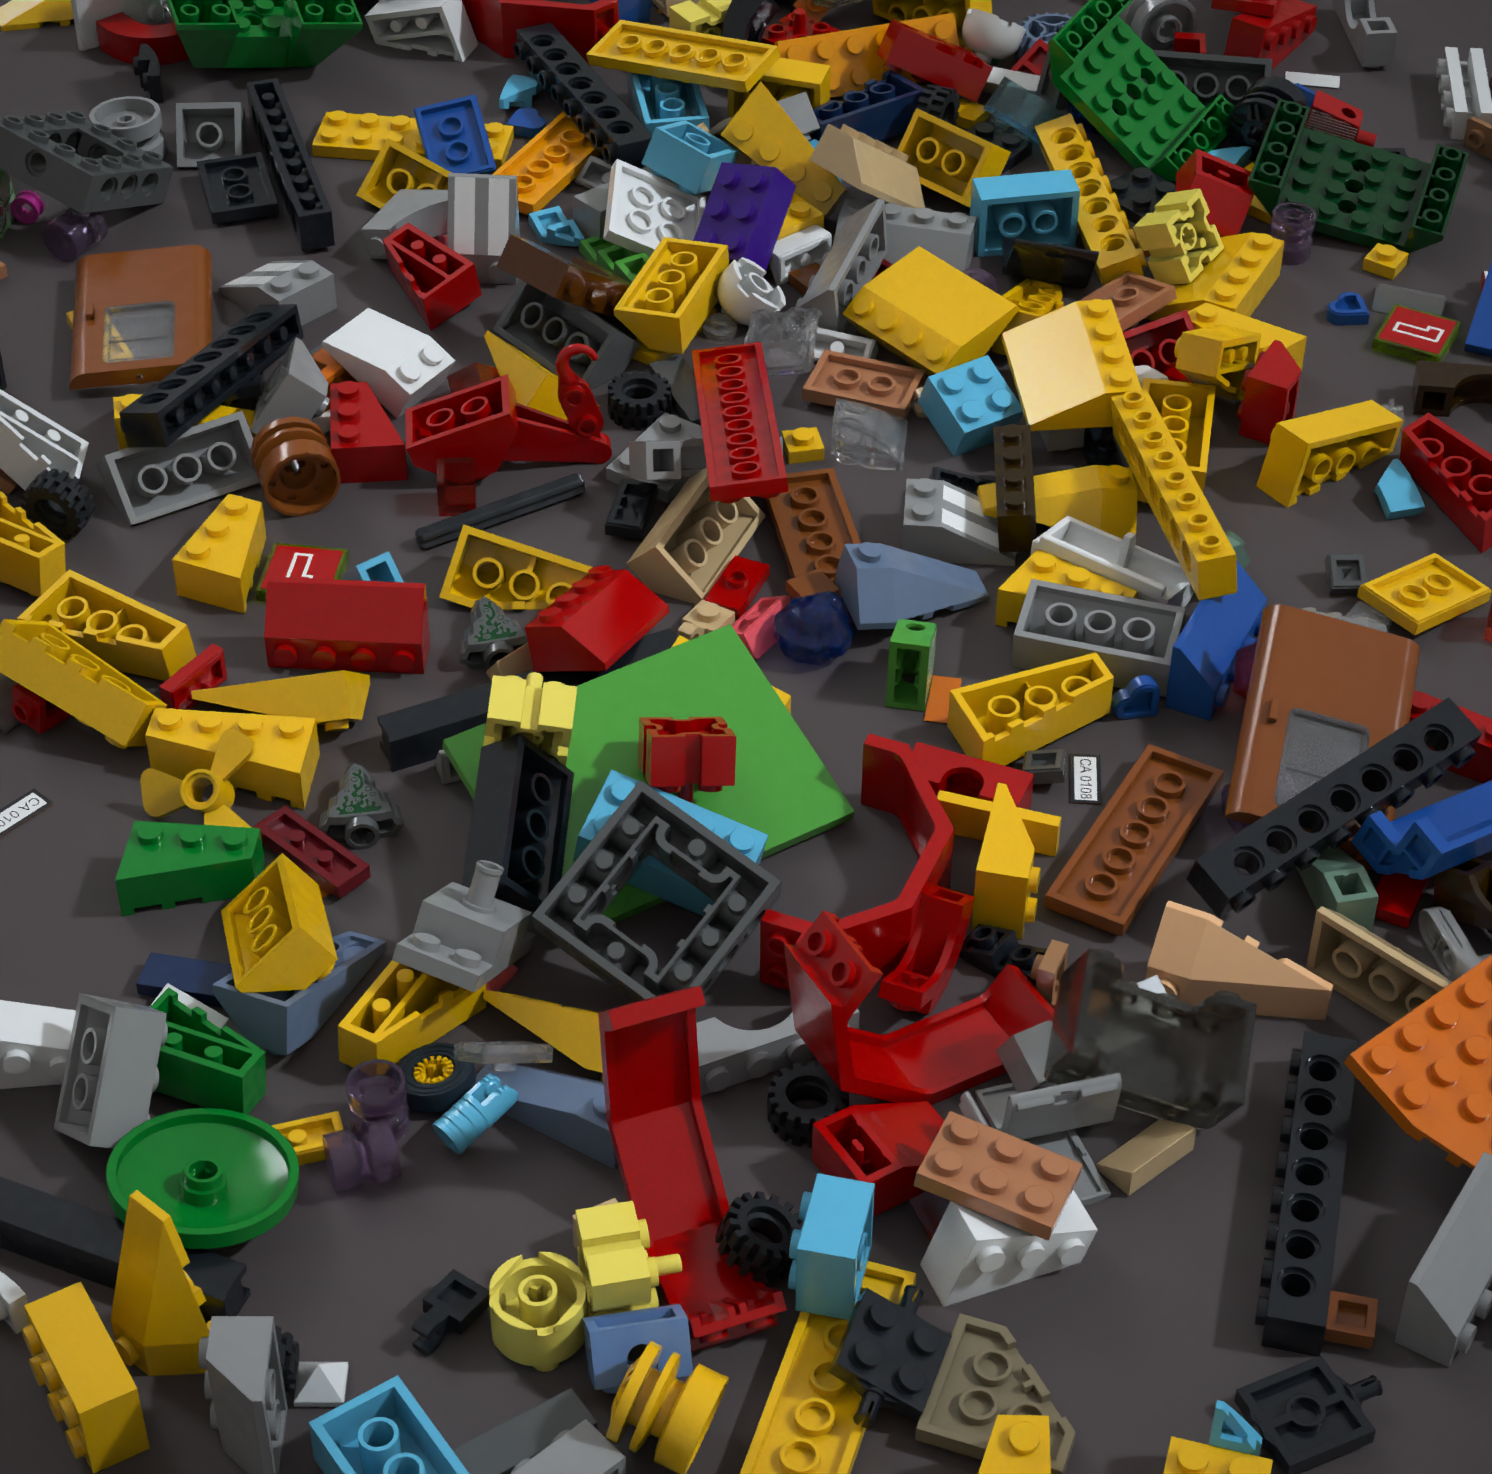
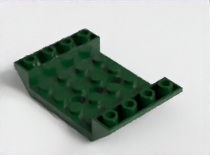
M1278 100L1247 184L1272 219L1374 248L1377 243L1392 245L1398 250L1407 253L1443 241L1469 157L1468 152L1437 144L1431 164L1416 158L1388 152L1385 149L1374 148L1353 140L1325 134L1322 131L1305 128L1310 107L1292 101ZM1354 169H1359V170H1362V171H1364V172H1358V171H1356V170H1354ZM1347 189L1355 190L1358 193L1350 192ZM1340 210H1346V211H1349L1350 213H1344V212H1342V211H1340Z

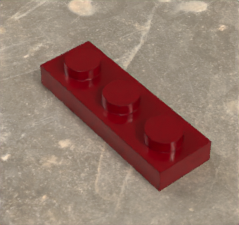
M286 805L253 826V828H260L263 845L277 855L283 853L317 884L338 899L371 877L369 864Z

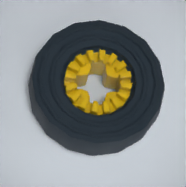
M449 1043L427 1044L412 1050L400 1060L395 1068L394 1084L399 1098L408 1108L424 1113L441 1112L450 1109L476 1085V1069L467 1050L458 1045Z

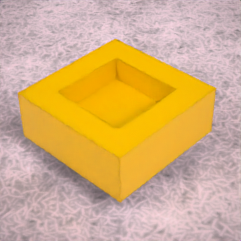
M1377 243L1364 258L1362 270L1394 280L1407 265L1409 253L1398 250L1392 245Z
M800 427L795 430L782 431L783 449L788 464L824 460L825 448L817 427Z

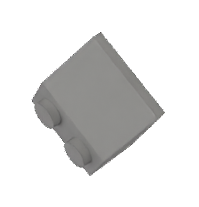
M241 102L176 103L177 168H197L196 161L245 154L246 120L245 110Z

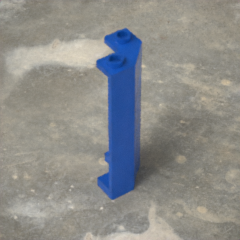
M1492 780L1392 821H1389L1382 811L1373 813L1367 817L1351 842L1376 873L1385 875L1393 873L1408 874L1409 878L1424 880L1492 851Z

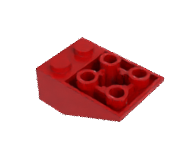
M928 1101L851 1105L813 1123L812 1161L825 1175L875 1183L874 1217L926 1192L913 1185L916 1173L944 1120Z

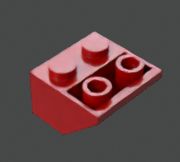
M1199 149L1193 152L1176 173L1175 192L1201 189L1210 211L1206 216L1209 225L1215 224L1220 237L1239 234L1254 197L1253 191L1247 185L1251 171Z
M1274 340L1265 352L1261 351L1259 353L1255 366L1252 370H1246L1241 382V390L1245 391L1244 399L1241 401L1237 411V419L1241 420L1239 435L1266 444H1270V436L1277 422L1294 419L1301 377V369L1281 341Z

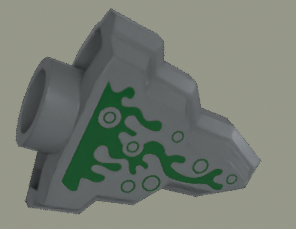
M482 596L481 599L475 601L470 612L471 625L464 630V641L458 643L460 663L467 665L469 669H489L497 661L528 642L526 631L520 627L517 621L505 616L502 608L496 603Z
M356 763L353 766L347 767L339 780L338 794L329 799L328 811L320 814L319 830L336 842H347L349 846L356 849L370 848L378 842L379 838L394 836L396 831L403 827L400 807L391 804L388 794L376 788L374 777L363 765H357Z

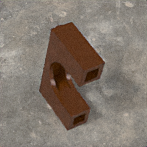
M510 234L496 266L553 298L614 318L616 317L614 316L613 309L631 285V282L595 263L575 256L572 262L532 241Z

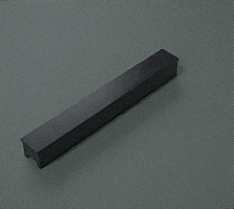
M670 628L643 636L606 671L536 673L543 676V683L557 681L569 686H578L672 647L677 637ZM530 670L514 676L521 677L522 679H527V675L529 673L534 672V670ZM492 682L378 716V724L382 730L380 747L390 763L392 772L436 759L438 751L443 750L444 739L486 723Z
M0 1177V1248L115 1290L125 1224L120 1219ZM184 1248L190 1263L183 1270L189 1275L194 1286L196 1285L202 1289L206 1302L199 1306L205 1322L211 1321L212 1316H237L251 1295L250 1288L242 1286L241 1279L247 1271L246 1264L204 1249Z

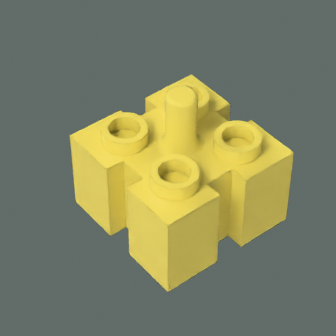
M688 0L670 6L669 28L722 36L724 19L732 0H699L697 4Z
M1201 189L1167 193L1154 206L1155 211L1147 213L1133 227L1139 247L1143 251L1149 250L1151 256L1149 257L1148 265L1154 279L1170 285L1191 283L1204 269L1202 263L1211 262L1224 249L1215 224L1209 225L1206 216L1210 211Z
M536 672L529 673L527 679L514 675L505 677L493 675L483 746L521 733L566 766L573 728L577 687L565 685L557 681L543 683V676Z
M633 1201L575 1210L576 1232L579 1243L577 1247L578 1267L583 1274L587 1288L588 1317L659 1307L655 1288L659 1286V1276L682 1272L680 1255L677 1253L648 1257L647 1250L645 1249L650 1248L646 1219L637 1220Z

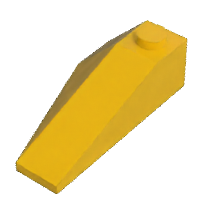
M136 1190L129 1195L110 1321L115 1340L113 1343L126 1365L132 1366L135 1364L148 1376L205 1373L206 1369H200L199 1367L201 1337H209L211 1321L205 1322L199 1306L206 1302L202 1289L196 1285L194 1286L189 1275L183 1270L190 1263V1260L171 1216Z

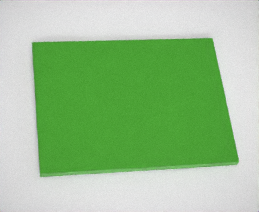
M731 624L576 686L577 695L573 728L566 767L574 772L562 877L574 863L573 859L578 835L611 770L648 784L645 779L646 774H642L638 767L639 717H673V719L722 717L728 724L727 728H731L736 735L735 786H723V790L719 792H704L698 790L697 784H694L693 804L768 834L762 859L853 819L854 809ZM486 723L444 739L442 745L444 752L473 800ZM677 792L669 793L674 796H677ZM626 883L602 915L617 923L666 900Z

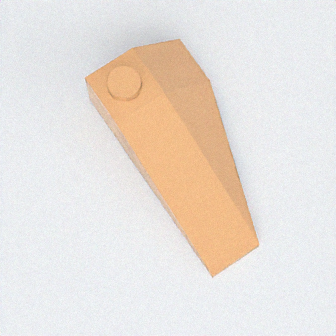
M1168 900L1147 964L1145 979L1158 975L1175 1007L1184 1010L1326 1020L1333 984L1288 958L1277 960L1258 949L1260 942L1248 935L1242 940L1222 928L1221 926L1224 921L1216 916Z

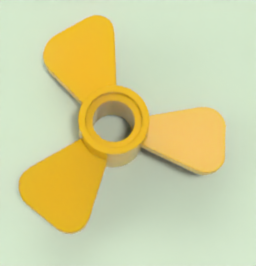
M230 728L224 731L220 737L210 771L207 769H195L189 772L182 780L156 769L148 768L144 770L140 778L144 810L152 817L163 818L189 807L204 814V825L252 828L231 809L235 799V791L227 779L251 758L255 751V742L240 731ZM212 784L213 793L207 801L203 802V791L208 785Z

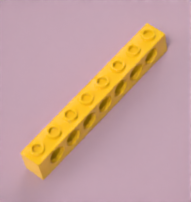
M1070 113L1034 126L1041 152L1049 170L1070 169L1080 189L1077 231L1086 250L1099 252L1094 269L1102 286L1127 271L1144 276L1142 268L1147 267V262L1141 247L1138 248L1134 231L1129 228L1125 212L1121 211L1115 192L1112 193L1107 175H1104L1100 160L1095 156L1091 141L1087 140L1082 123L1076 125Z
M1133 390L1123 395L1111 397L1113 435L1198 600L1237 593L1236 553L1148 391Z

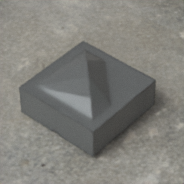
M1327 554L1325 568L1329 595L1358 594L1360 585L1369 582L1365 554Z
M1066 749L1025 752L1022 771L1034 774L1033 785L1064 783L1067 767Z

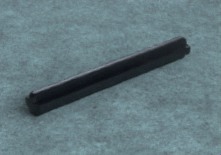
M574 473L418 528L415 531L417 544L421 549L427 550L458 539L463 524L483 530L579 496L585 492L584 479L579 474Z

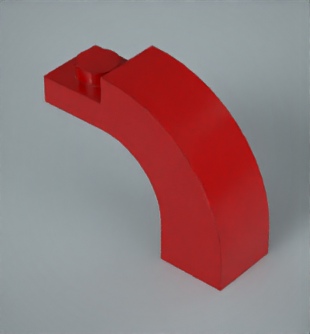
M124 12L96 21L99 48L114 59L133 64L134 56L139 55L140 45L147 44L155 52L160 65L189 60L174 22L161 25L142 24L134 21Z
M935 884L922 893L916 923L907 950L896 969L881 980L878 997L886 999L887 1003H890L891 1006L899 1010L916 1011L926 1015L933 1011L945 991L957 963L969 925L975 896Z

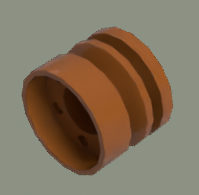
M294 416L280 418L264 426L254 437L250 448L251 462L260 480L265 499L274 510L289 516L300 517L310 515L325 508L336 497L341 484L340 471L331 454L327 439L316 423L307 418Z

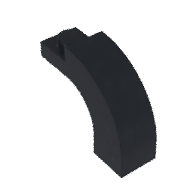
M732 0L724 19L722 37L761 43L767 25L779 11L780 7L773 0Z

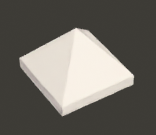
M299 1362L294 1407H338L344 1404L349 1368L348 1362Z

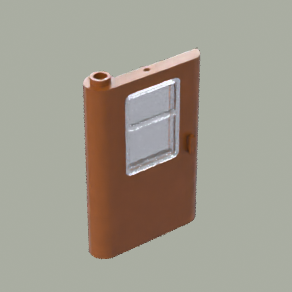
M184 245L90 254L78 260L75 276L69 390L161 381L212 342V255L205 247L200 245Z
M1277 604L1266 607L1263 610L1224 818L1251 825L1408 724L1421 650L1419 645L1415 641L1402 636L1288 605ZM1364 785L1370 791L1375 792L1371 787ZM1391 805L1383 810L1384 815L1389 821L1394 820L1396 809ZM1333 806L1336 810L1344 812L1340 807ZM1360 825L1351 831V837L1338 848L1345 850L1346 854L1364 866L1365 870H1374L1351 842L1360 829ZM1301 826L1303 830L1313 833L1309 828Z

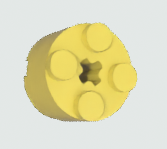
M538 1252L539 1257L523 1260V1256L519 1255L503 1263L496 1270L490 1281L489 1309L492 1341L500 1352L510 1360L522 1365L533 1366L541 1372H549L556 1369L560 1362L575 1354L585 1341L583 1318L588 1317L587 1288L580 1268L567 1257L553 1252Z

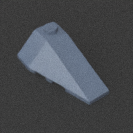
M881 543L844 544L834 582L840 589V594L858 630L894 629L899 619L907 620L918 616L920 619L925 620L932 618L934 611L944 608L950 611L959 610L985 602L989 597L976 571Z
M353 931L333 936L338 960L327 977L320 981L316 980L306 990L241 993L235 988L233 973L231 972L212 984V993L247 1040L258 1047L267 1049L271 1054L287 1056L315 1036L385 952L387 941Z
M490 1060L476 1075V1084L490 1073L501 1080V1086L507 1085L518 1092V1101L508 1109L505 1115L613 1169L618 1167L606 1120L604 1082L601 1080Z

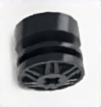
M1270 76L1262 77L1255 81L1227 118L1226 132L1229 142L1233 147H1251L1252 154L1249 157L1250 160L1256 161L1279 99L1296 102L1308 107L1304 94L1298 86L1287 79Z

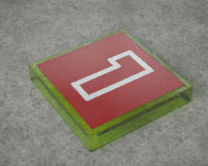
M1395 304L1375 335L1372 349L1415 362L1417 360L1442 362L1460 332L1461 321Z
M274 543L256 588L257 601L266 602L267 580L269 576L342 580L341 574L345 573L349 562L348 549Z

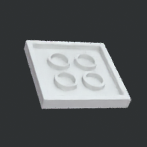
M616 159L610 172L603 239L636 253L645 252L648 257L652 255L663 237L693 241L705 209L706 196L702 194H686L678 188V184Z

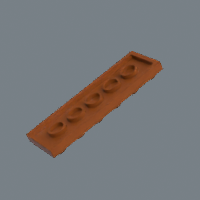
M834 468L786 473L789 492L780 493L774 498L765 499L791 579L819 568L835 584L834 578L844 544H861ZM839 594V600L806 612L801 607L808 629L854 623L841 594Z
M1148 744L1046 892L1044 907L1122 937L1223 783L1224 771Z

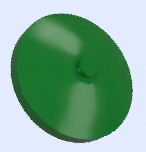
M216 1108L178 1110L143 1122L128 1132L117 1143L109 1157L106 1170L108 1200L114 1213L124 1224L129 1195L138 1190L171 1216L182 1244L187 1249L228 1247L264 1234L281 1222L289 1213L296 1200L299 1185L298 1158L285 1136L258 1118L236 1111Z

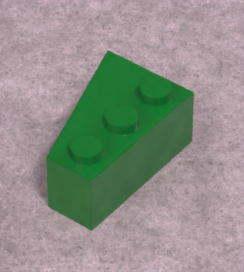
M134 821L115 879L121 916L135 915L134 908L162 904V910L176 908L175 902L201 897L203 903L235 898L264 871L265 859L260 828Z
M168 987L151 1005V1008L167 1013L166 1023L168 1026L166 1042L160 1048L157 1064L159 1083L155 1091L204 1108L226 1109L248 1115L266 1094L265 1051L228 1026L220 1029L207 1020V1012L198 1006L190 1009L178 1001V993Z

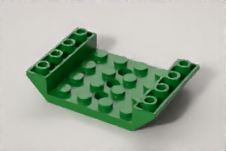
M1088 0L1048 42L1052 83L1134 169L1144 166L1165 180L1176 182V173L1196 149L1208 153L1214 150L1227 135V118L1234 109V105L1228 102L1222 94H1219L1206 107L1198 100L1197 96L1177 78L1175 73L1119 17L1132 0ZM1127 92L1132 95L1133 99L1128 96ZM1112 107L1118 111L1119 115L1114 112Z

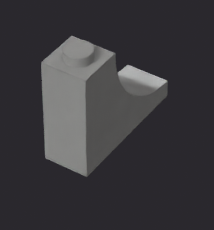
M400 189L361 229L370 258L387 259L383 239L406 223L412 224L431 237L447 233L448 190Z

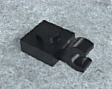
M453 1269L422 1299L423 1312L425 1314L421 1315L412 1325V1331L420 1335L413 1342V1347L429 1356L439 1347L449 1328L462 1334L489 1307V1290Z

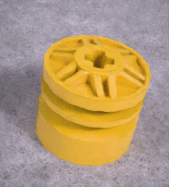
M650 1341L642 1355L629 1367L611 1406L610 1425L607 1430L606 1439L618 1445L629 1425H632L636 1429L629 1445L630 1451L637 1453L649 1435L657 1437L659 1440L655 1450L654 1462L678 1474H686L720 1404L729 1377L698 1364L687 1380L683 1382L676 1378L680 1367L681 1355L673 1352L663 1370L660 1371L656 1369L663 1346Z

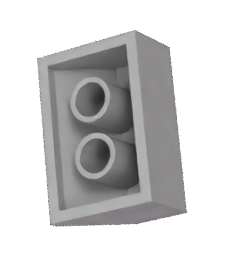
M79 993L54 1130L88 1146L114 1148L128 1132L151 1119L149 1106L152 1093L155 1092L159 1083L157 1064L160 1048L165 1044L168 1035L167 1013L148 1006Z
M212 1316L209 1337H201L199 1343L200 1369H206L204 1380L205 1398L212 1399L210 1406L211 1429L219 1430L222 1450L247 1474H280L288 1407L274 1317Z

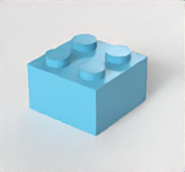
M687 120L655 127L641 164L652 169V174L677 183L679 185L678 188L682 192L689 195H697L712 190L721 162L735 163L740 150Z
M988 355L928 376L917 401L953 457L993 443V427L1008 424L1018 425L1023 415L1021 404Z
M817 1173L813 1191H804L799 1213V1220L804 1221L801 1230H793L789 1248V1258L797 1259L792 1262L788 1281V1289L796 1290L795 1310L850 1320L859 1298L872 1246L875 1183Z

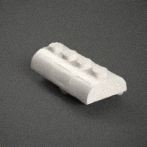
M1066 516L1032 541L1031 555L1037 549L1052 554L1055 557L1138 591L1137 599L1184 608L1194 594V590L1179 563L1135 545L1136 534L1128 532L1121 539L1075 518Z

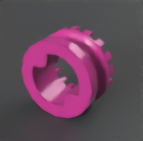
M31 190L20 191L11 202V212L17 220L23 223H34L44 211L45 204H43V199L40 200L41 196H37L36 192L31 193ZM25 203L32 208L29 212V209L25 210V206H23Z

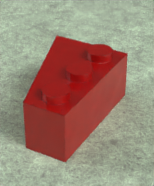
M894 19L891 20L876 53L885 61L884 66L897 73H901L903 69L910 72L912 78L922 83L928 84V81L938 86L955 89L957 94L976 103L993 67L972 51Z
M406 223L383 239L392 274L430 331L482 295L475 263L412 224Z
M353 381L331 383V454L339 468L341 484L408 480L405 444L368 383Z

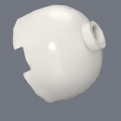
M968 8L962 26V38L965 45L975 52L974 54L990 64L992 59L1002 60L1010 57L1018 49L1026 29L1014 22L1009 26L1008 22L999 19L997 15L975 8Z
M741 257L737 262L734 259L723 271L717 284V296L722 306L721 312L730 322H738L747 326H759L766 324L774 318L786 305V298L779 285L773 289L769 282L763 278L767 272L762 267L744 257Z

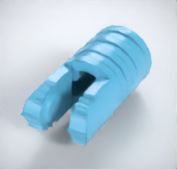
M489 1073L482 1078L480 1082L446 1111L441 1118L432 1124L438 1137L457 1155H461L518 1101V1092L507 1085L501 1086V1080L495 1075L493 1076Z

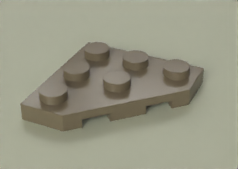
M960 1313L924 1412L917 1424L915 1440L983 1460L997 1415L1049 1416L1051 1474H1064L1074 1446L1076 1434L1067 1417H1061L1051 1402V1393L1032 1364H1026L1017 1350L1016 1340L1007 1326Z

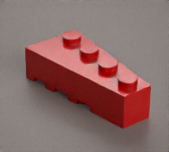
M1279 0L1273 17L1247 13L1233 17L1224 55L1273 59V70L1313 33L1317 24V17L1315 16L1317 6L1300 0Z
M1428 412L1402 429L1400 461L1482 554L1492 547V454Z

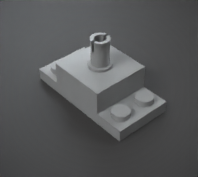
M478 860L476 862V869L470 888L451 882L422 900L413 933L396 944L392 958L393 961L466 990L476 992L531 951L536 934L527 931L532 912L495 898L504 868L486 860Z

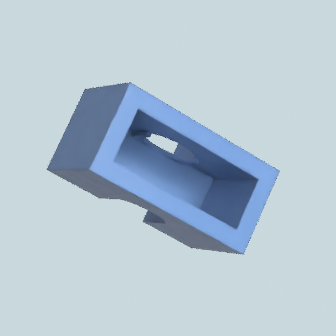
M680 1304L583 1318L588 1375L595 1390L602 1389L605 1393H617L629 1367L635 1362L627 1359L630 1350L639 1344L648 1345L650 1341L663 1346L656 1369L662 1371L672 1353L676 1352L681 1355L680 1367L676 1378L681 1380L680 1377L689 1376L693 1371L688 1317Z

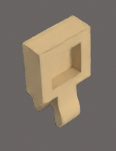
M702 599L682 618V625L678 629V634L688 640H692L726 625H732L735 622V612Z

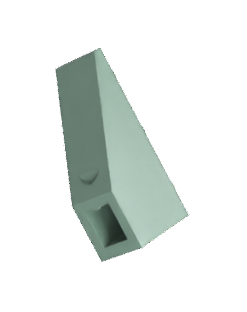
M1328 846L1319 852L1320 857L1305 870L1300 871L1296 867L1316 910L1323 906L1344 915L1372 932L1379 896L1364 866L1340 848L1332 850Z

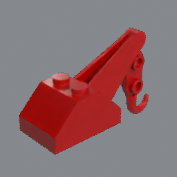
M580 343L564 347L557 355L555 365L558 374V399L567 420L517 403L516 393L508 374L405 409L406 450L413 465L460 483H465L471 480L484 479L490 474L497 472L502 461L585 462L596 464L607 462L612 455L610 438L606 434L601 433L604 426L603 415L589 384L576 374L569 364L570 358L576 354H585L592 361H597L598 355L594 349Z

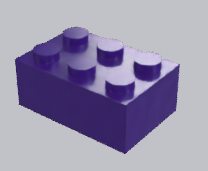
M721 162L693 241L728 245L729 264L734 259L737 262L741 257L755 262L766 271L796 185L776 167Z

